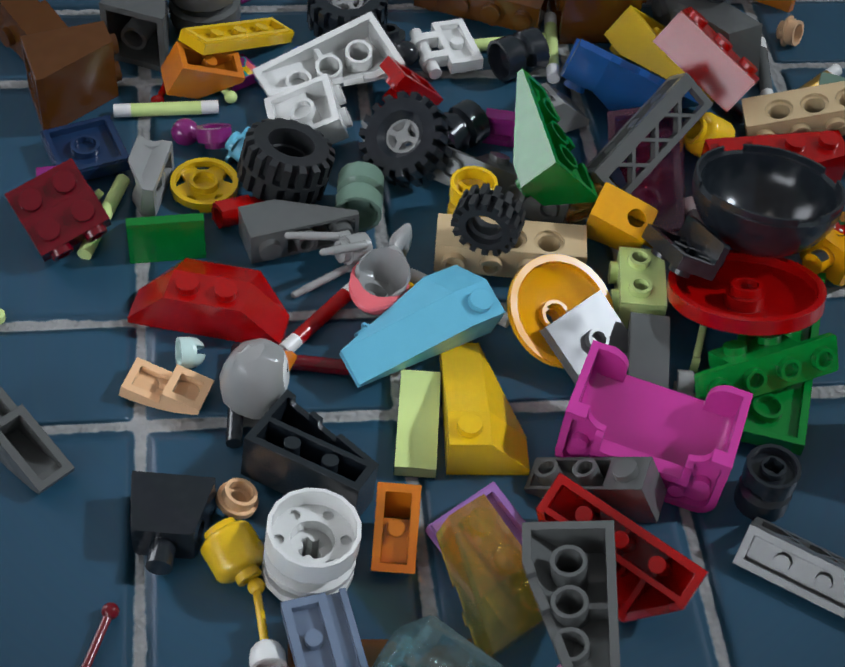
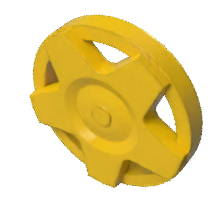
M209 157L194 158L180 164L172 172L170 189L176 202L187 208L199 210L200 213H210L212 204L215 201L237 196L239 180L235 169L222 160ZM200 167H210L209 169H197ZM226 175L231 178L232 183L224 181ZM182 177L184 183L176 186L177 181Z

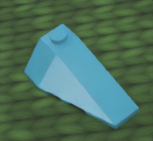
M453 265L423 277L346 345L339 355L357 388L491 333L506 312L485 278L458 265Z

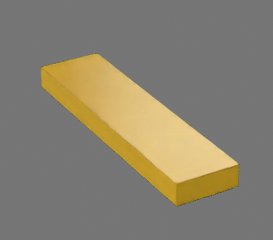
M268 17L186 27L181 29L178 40L201 55L292 43L295 32L276 19Z

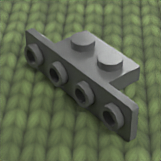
M449 147L453 154L451 159L444 157L442 162L447 165L443 172L438 168L433 172L436 176L434 180L450 186L452 174L457 169L465 166L484 167L497 177L498 186L502 187L501 193L506 194L508 190L514 194L512 201L519 199L522 202L520 209H525L526 212L525 218L533 221L564 224L571 204L543 206L532 196L529 198L525 197L516 186L515 180L518 177L513 163L510 162V157L500 152L491 151L490 154L474 157Z

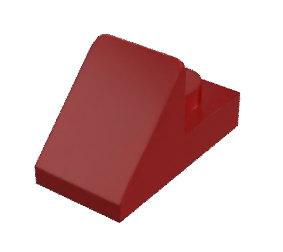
M387 56L379 65L387 74L388 78L385 81L390 86V89L383 97L390 94L393 98L397 99V92L405 91L410 96L411 91L419 93L422 97L426 96L435 105H439L444 100L425 78L392 57Z

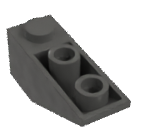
M276 199L238 207L239 234L251 264L331 247L336 242L331 240L286 239L284 237L286 232H340L349 230L351 234L359 232L358 210Z
M536 457L524 487L527 494L543 498L559 473H562L635 523H657L667 493L653 457Z

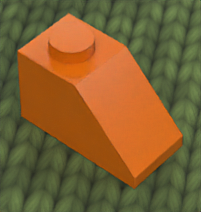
M177 41L160 68L166 95L191 99L206 97L243 83L245 80L239 52L230 51L201 55L186 44Z

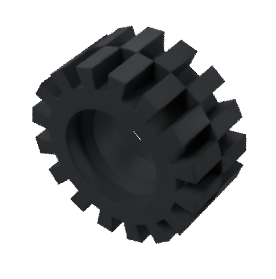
M483 183L481 189L476 184L471 186L470 191L466 189L463 192L451 220V226L454 227L452 232L455 236L461 235L459 242L462 245L468 242L471 244L469 250L475 252L476 248L482 249L481 255L488 256L490 250H492L494 256H500L502 251L506 254L510 252L512 247H515L525 224L526 212L525 209H520L522 202L519 199L512 201L514 194L509 190L506 194L501 193V186L496 185L494 190H490V184ZM479 216L489 217L498 224L488 223Z

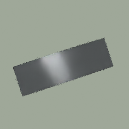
M0 386V462L24 484L40 495L72 473L75 467L23 404L17 406Z

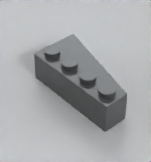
M707 0L652 1L653 17L664 26H667L683 9L692 7L697 10L716 33L722 34L733 45L732 50L740 58L744 56L756 66L758 71L755 74L758 76L762 23L725 1L721 3H712Z

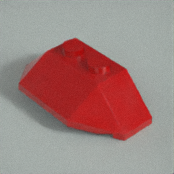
M185 258L138 290L127 320L128 323L241 343L247 340L263 338L279 345L284 340L290 315L260 270Z
M559 473L536 508L539 522L614 520L618 619L623 623L684 610L709 573L562 473Z

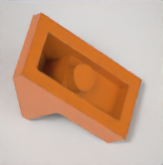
M389 482L377 483L371 571L415 574L422 485Z

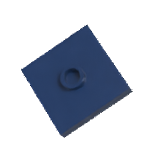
M110 115L40 131L42 143L52 166H57L72 158L86 181L131 169L128 163L129 154Z

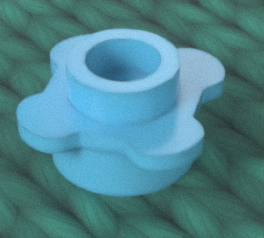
M249 126L242 133L235 131L227 140L224 147L228 150V154L224 159L226 163L231 162L232 159L239 162Z

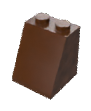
M549 0L548 5L550 12H554L557 17L559 44H574L576 38L583 39L589 43H610L604 35L605 32L630 5L641 11L642 3H646L647 0Z
M104 20L20 36L29 92L43 130L67 125L119 96L117 82L122 81V73L119 62L114 60V55L119 54V46L115 33L109 34Z

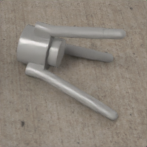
M349 230L340 232H286L284 234L286 239L336 241L334 246L322 248L319 253L321 256L335 255L339 263H344L343 266L291 292V297L294 299L348 272H352L353 267L361 260L364 254L373 249L369 235L366 232L351 234Z

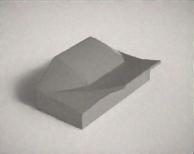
M138 135L128 158V163L136 182L132 193V201L141 215L151 217L157 215L170 177L174 171L173 143L166 140L152 141Z

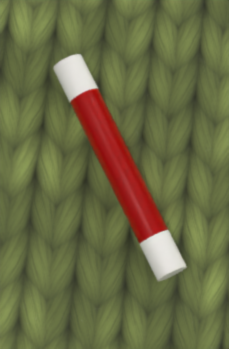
M349 282L284 339L279 346L284 350L295 352L352 300L349 293Z

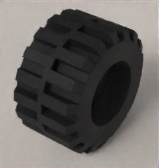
M262 119L261 122L253 123L246 132L237 166V177L239 182L243 183V188L246 191L252 192V196L259 200L268 201L276 199L315 204L316 200H321L325 192L335 160V149L331 147L332 143L329 139L324 138L320 131L312 129L307 124H302L292 119Z

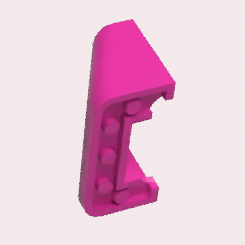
M593 340L565 411L555 447V456L653 457L667 489L664 502L697 513L712 511L717 506L732 470L753 393L734 386L722 385L712 388L704 401L627 375L629 367L627 356L617 347Z

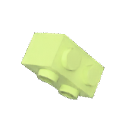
M619 246L616 261H610L608 284H614V289H610L609 294L613 302L614 311L626 329H628L631 312L662 316L666 314L668 305L665 260L655 256L651 252L652 249Z

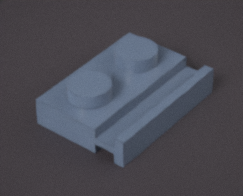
M341 588L338 593L326 595L323 592L280 602V611L295 667H369L346 588Z

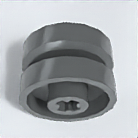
M169 0L170 20L179 30L186 27L235 22L241 19V0Z

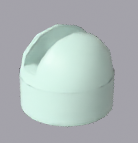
M177 337L175 341L176 364L187 369L198 367L203 363L206 355L197 354V350L205 348L204 344L198 338Z

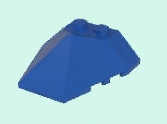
M576 38L560 73V76L566 79L563 84L564 86L581 94L584 93L585 89L592 91L615 118L634 115L666 81L592 43ZM689 92L682 97V108L699 105Z

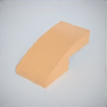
M137 357L121 385L118 396L163 411L198 415L215 380L178 364L174 371L171 372Z

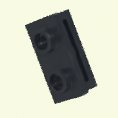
M690 215L685 219L678 234L648 223L641 236L653 247L651 252L655 256L670 263L668 268L672 272L687 279L692 274L713 281L730 251L728 244L696 217Z

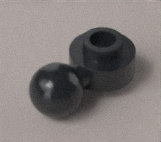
M382 24L381 27L405 61V66L410 67L415 64L418 59V49L414 43L405 40V31L396 24Z

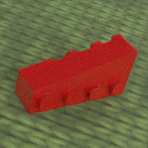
M839 130L705 139L701 154L702 156L707 151L720 146L725 147L724 151L742 150L744 144H757L781 148L805 156L826 168L825 175L835 183L837 180L841 181L845 171V141Z

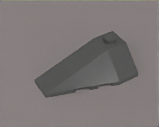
M614 520L522 522V567L561 667H620Z

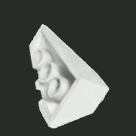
M370 11L252 69V72L267 97L326 73L333 86L340 84L343 87L377 81L387 76L379 66L387 56L392 57L404 66L405 61Z

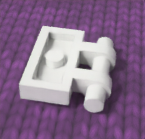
M462 18L431 23V32L422 33L419 28H414L410 31V42L416 45L418 55L420 56L419 64L431 79H438L442 75L440 67L447 66L451 74L483 69L484 58ZM438 47L439 49L436 51H431V48Z

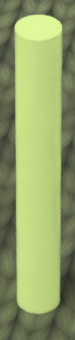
M124 174L116 176L102 203L110 220L130 183L129 177ZM101 238L90 243L84 239L77 251V255L82 259L90 260Z

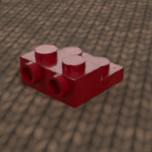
M72 158L4 194L44 262L51 258L53 261H59L67 257L74 251V245L82 242L84 239L90 243L101 238L108 232L106 228L111 225L108 214Z

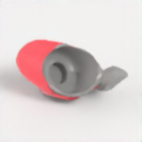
M410 223L402 225L392 234L387 247L370 250L353 267L349 280V293L354 304L363 312L381 315L408 291L411 274L406 256L412 243V226Z

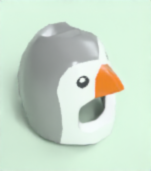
M258 338L242 342L230 353L223 364L219 376L223 403L236 414L251 419H261L287 390L289 371L297 359V354L282 349L278 344L268 339Z

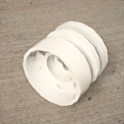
M308 487L291 491L275 502L267 518L262 576L267 588L280 601H288L323 592L326 595L338 593L341 588H346V591L348 590L353 580L356 557L361 542L362 522L355 507L337 493L327 489Z

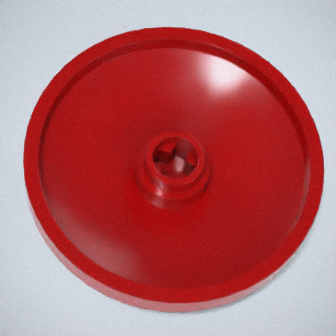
M730 250L723 266L719 269L713 281L692 274L687 279L670 270L667 297L671 305L679 313L703 326L734 334L771 336L800 331L816 323L824 313L827 289L818 275L797 262L783 257H755L736 250Z

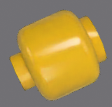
M706 112L684 135V145L688 152L700 158L705 139L735 137V130L733 125L725 119L711 112Z
M229 517L214 524L204 533L205 541L200 551L219 583L230 584L236 581L238 586L241 587L247 585L250 579L261 575L262 571L259 566L263 562L264 545L248 521H236L234 517Z

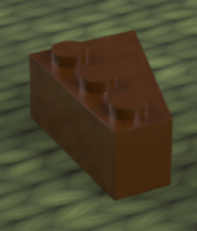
M0 0V40L4 46L10 47L19 54L23 62L20 36L68 27L46 0L41 2L38 0Z

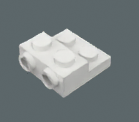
M327 73L264 98L269 119H292L299 123L307 124L312 129L320 131L324 138L329 139L332 144L349 138L347 128L352 127L353 123L347 108H341V105L347 103L340 84L333 86Z

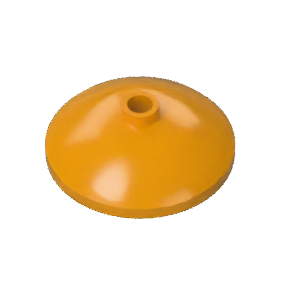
M548 254L537 257L524 265L516 273L510 284L507 295V312L510 325L521 345L532 356L547 365L564 368L540 333V330L550 324L546 314L552 318L553 322L599 290L602 291L614 309L609 291L601 278L589 266L578 259L561 254Z

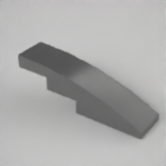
M631 312L628 322L627 358L629 360L627 375L665 388L669 387L670 316Z

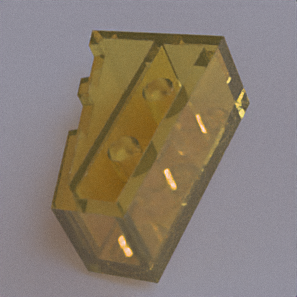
M482 494L450 514L436 533L452 586H456L463 607L461 614L465 626H469L477 651L475 658L478 667H482L543 625L544 621L522 567V546L487 497Z

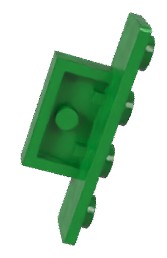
M829 332L798 342L781 334L757 336L744 341H727L723 344V347L708 351L709 366L712 368L697 372L694 375L696 398L705 401L708 392L712 388L722 385L734 386L753 393V397L836 372L839 368L837 336Z

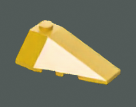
M632 5L625 10L604 34L612 44L609 48L610 51L623 60L627 58L666 80L670 76L685 73L652 42L666 26ZM702 89V91L708 96V98L712 102H714V100Z
M465 343L439 354L446 475H529L527 437L479 343Z

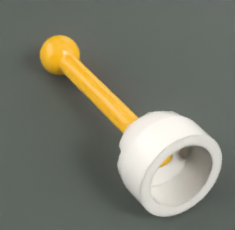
M252 578L247 584V589L253 595L260 641L256 642L250 649L249 666L287 667L284 648L279 642L269 639L262 598L265 583L261 578Z

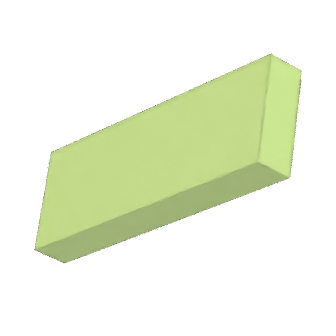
M401 370L394 475L436 478L441 372Z

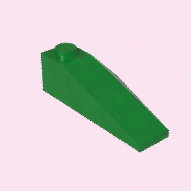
M522 68L517 72L513 148V165L518 177L515 180L516 186L525 197L529 198L532 196L543 206L595 202L598 195L585 164H577L576 159L570 152L575 148V145L571 138L557 124L561 119L544 87Z

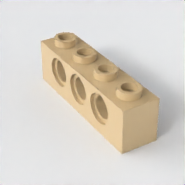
M845 81L741 99L746 136L839 130L842 136L845 135Z
M438 213L433 271H440L453 265H458L477 275L514 278L524 265L543 255L561 254L578 259L585 264L587 262V225L525 220L515 247L511 248L510 252L505 254L502 251L500 256H494L492 250H490L488 256L481 255L482 249L476 248L475 252L469 250L470 243L467 242L465 245H462L459 242L461 235L455 236L452 232L454 229L451 226L453 214ZM480 217L488 223L498 224L489 217Z

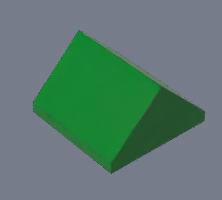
M203 213L125 218L130 264L184 260L185 258H206Z

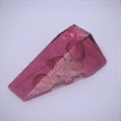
M641 107L607 112L608 142ZM663 118L659 122V138H669L673 134V118ZM684 137L631 193L632 196L655 207L659 211L653 222L654 225L671 232H678L685 221ZM641 142L636 147V163H646L650 159V143ZM619 167L627 183V168Z

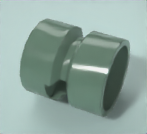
M356 161L348 163L338 173L335 207L358 210L359 231L374 228L382 219L384 175L382 171L371 163Z

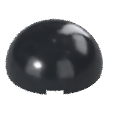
M744 144L742 150L724 151L725 147L720 146L707 151L698 159L692 180V194L696 210L706 227L728 244L730 248L741 253L763 258H781L801 253L823 240L833 230L844 210L845 188L841 181L837 180L835 183L825 175L826 168L800 154L771 146Z

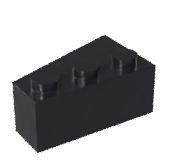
M287 389L244 437L241 474L284 495L307 487L327 489L343 496L355 507L360 518L373 500L379 464L342 433L336 436L322 425L323 418L315 411L308 413L296 403V395Z

